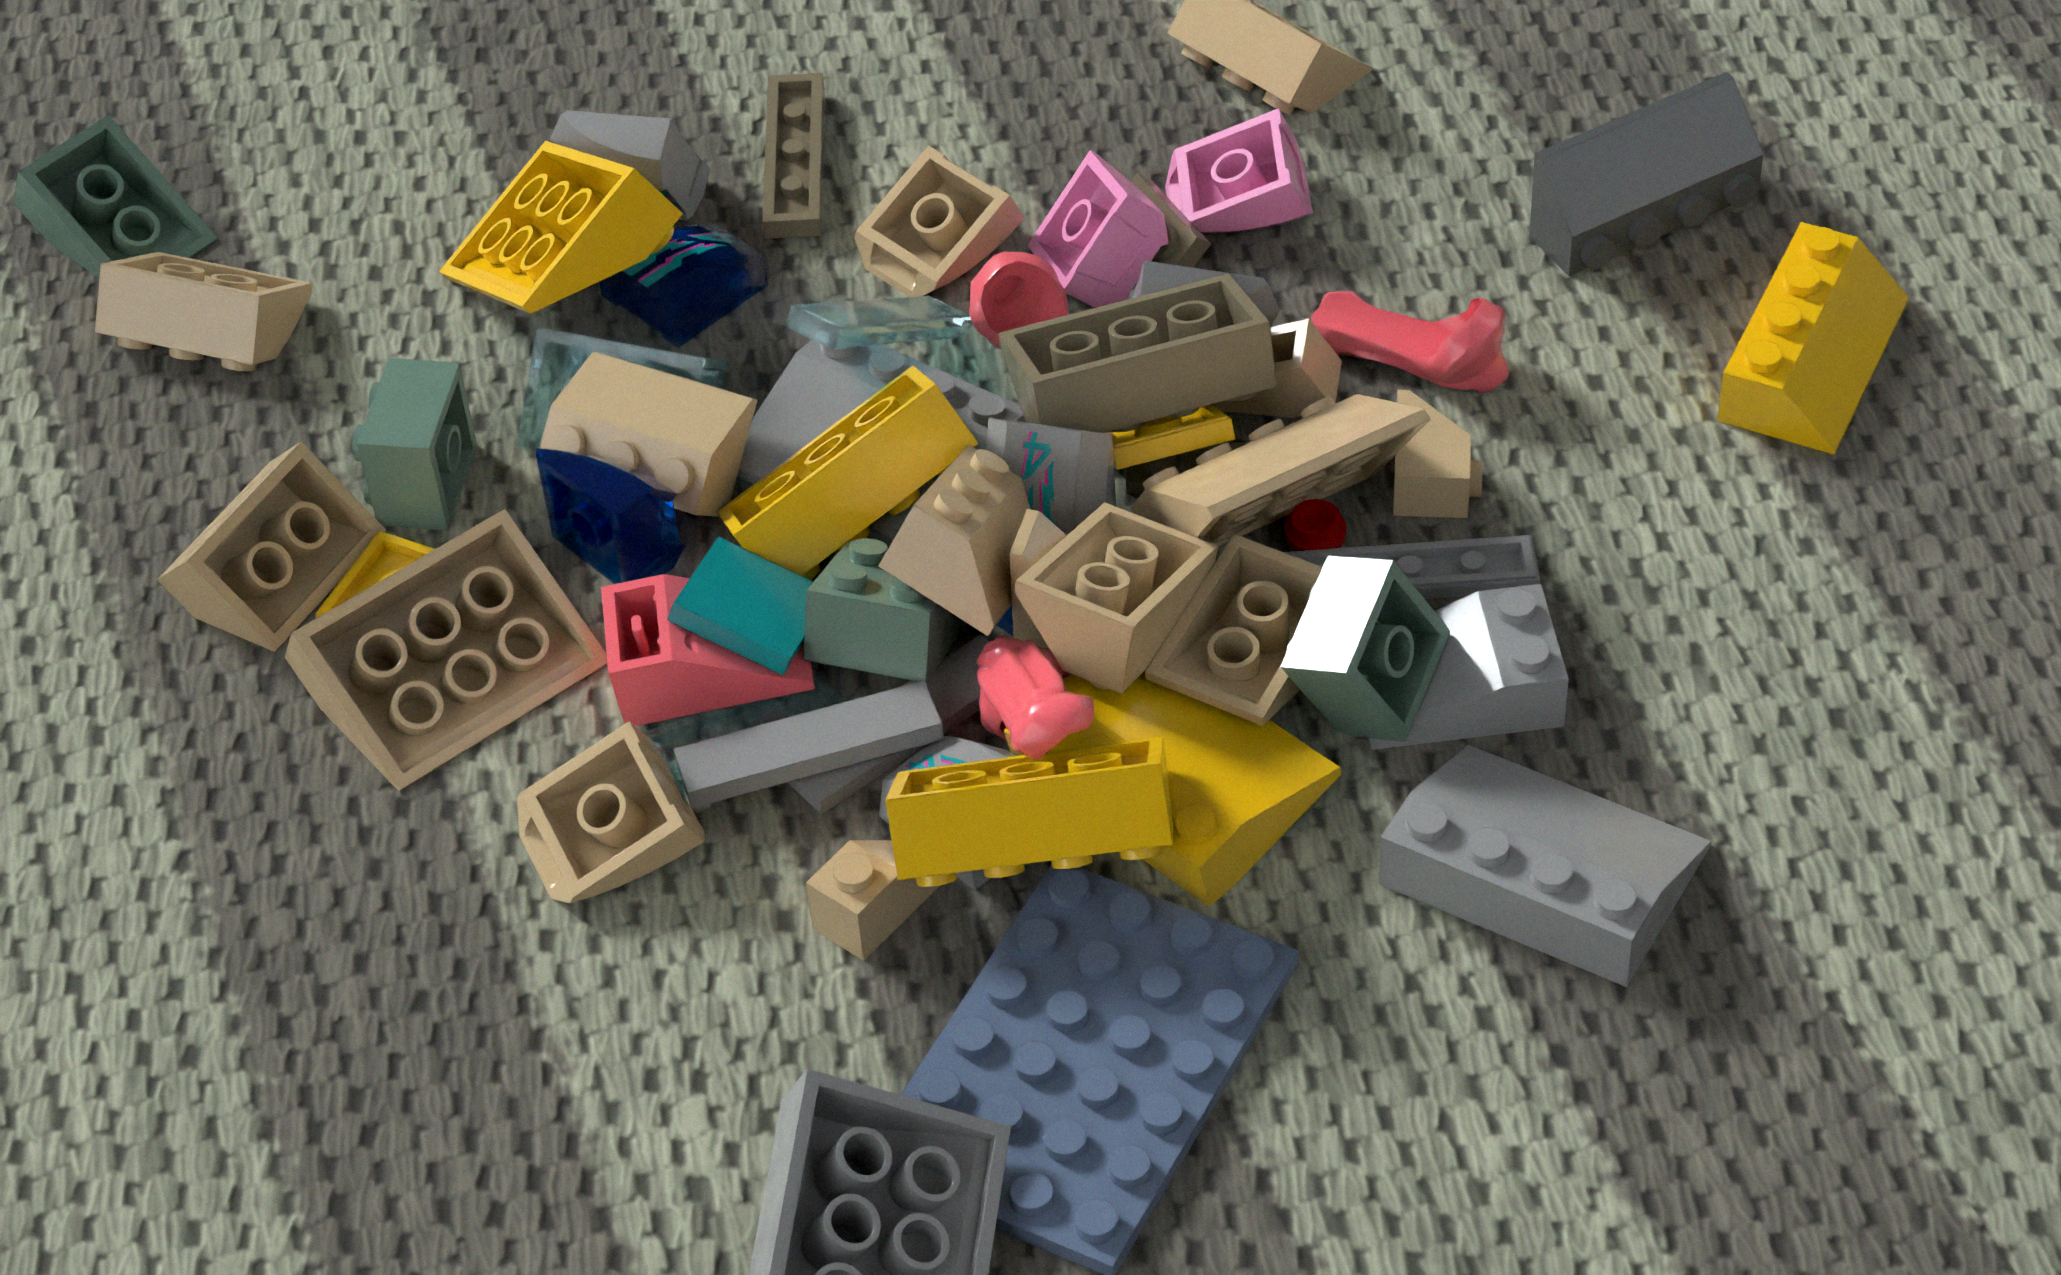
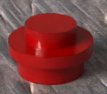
M1308 499L1296 505L1286 518L1284 538L1289 547L1294 551L1341 548L1346 539V523L1340 515L1338 508L1332 503L1322 499Z

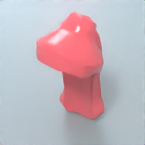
M1007 251L996 254L986 262L971 282L969 315L973 326L998 349H1002L998 334L1000 332L1069 315L1067 294L1054 268L1048 261L1036 254Z
M1336 291L1326 293L1319 308L1311 316V322L1337 355L1378 361L1407 371L1442 387L1464 391L1473 389L1479 393L1494 390L1508 379L1510 373L1501 348L1505 332V311L1503 307L1492 304L1482 297L1472 299L1466 312L1436 322H1430L1379 309L1363 301L1353 291Z
M1007 635L999 636L984 646L977 659L979 667L977 678L981 687L979 698L981 723L987 731L1006 740L1004 729L1007 728L1010 732L1011 746L1024 756L1039 760L1067 735L1087 729L1090 726L1094 716L1093 698L1073 694L1066 690L1063 678L1071 675V673L1061 668L1050 649L1037 646L1031 639L1022 641Z

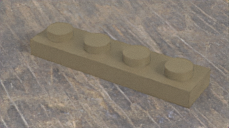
M823 73L768 76L762 216L764 239L821 236L825 99Z

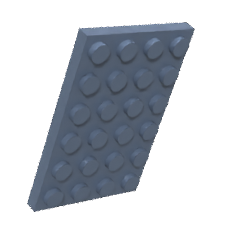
M1051 864L900 1095L1011 1126L995 1229L1103 1275H1116L1298 966L1299 950L1083 868L1055 869Z

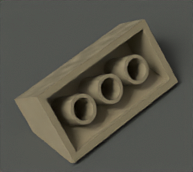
M1229 273L998 333L1000 345L1026 423L1100 433L1109 431L1128 432L1138 428L1143 422L1166 416H1188L1197 412L1203 406L1226 400L1233 402L1245 401L1254 397L1257 392L1277 387L1269 321Z

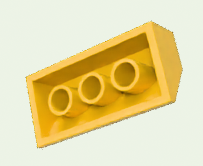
M1800 222L1723 371L1717 421L1835 455L1909 299L1908 295L1859 237L1837 232L1826 227Z
M912 365L717 511V513L742 548L812 580L821 569L818 565L821 561L837 549L840 551L848 540L854 541L867 538L870 534L868 526L888 512L893 516L907 509L919 498L920 492L918 489L937 474L940 476L968 444L975 447L979 443L938 386Z
M1164 737L1050 751L1045 753L1039 760L1020 755L897 772L885 799L898 880L915 878L916 885L920 887L948 884L957 880L956 873L982 869L984 876L987 878L1013 876L1025 871L1024 864L1051 861L1052 867L1055 869L1077 868L1092 863V855L1119 852L1120 858L1123 860L1146 859L1159 855L1161 853L1160 846L1172 845L1173 820Z

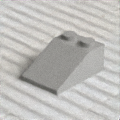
M1534 584L1477 591L1435 610L1436 614L1451 632L1406 742L1368 739L1371 750L1564 727L1569 679L1542 585Z

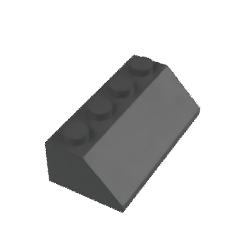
M1725 72L1536 152L1534 156L1529 237L1568 276H1571L1587 268L1591 270L1600 269L1619 254L1635 247L1639 249L1648 248L1665 234L1684 226L1687 228L1696 227L1713 213L1729 206L1742 207L1750 202L1755 195L1759 194L1763 152L1735 79L1728 72Z

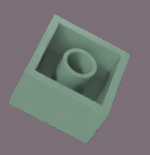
M388 358L380 382H374L371 386L369 412L364 425H357L353 435V456L356 461L362 463L365 475L363 486L365 502L372 505L375 518L382 526L448 531L477 448L460 363Z
M869 538L854 541L848 540L806 590L804 660L918 682L925 680L926 683L958 640L965 621L880 568L878 565L888 550V546L884 542Z
M1327 556L1317 582L1310 591L1309 601L1294 636L1287 645L1285 657L1280 667L1338 732L1354 737L1406 742L1451 631L1393 560Z

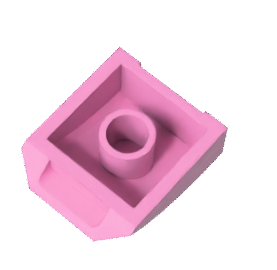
M1279 108L1179 147L1172 154L1165 185L1166 196L1201 234L1258 230L1290 223L1314 215L1306 175L1307 168L1297 140Z
M1090 150L1027 246L1033 254L1050 263L1068 295L1096 308L1127 300L1130 291L1140 278L1143 262L1152 261L1160 247L1169 244L1165 217L1159 208L1125 176L1094 151Z

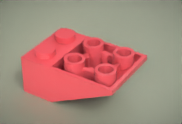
M662 574L601 587L608 674L624 724L630 721L633 725L639 726L815 689L811 661L804 660V643L785 674L782 675L668 621L667 619L674 601L690 578Z

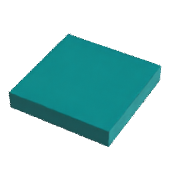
M718 537L674 601L667 620L784 675L804 643L806 590L813 581Z

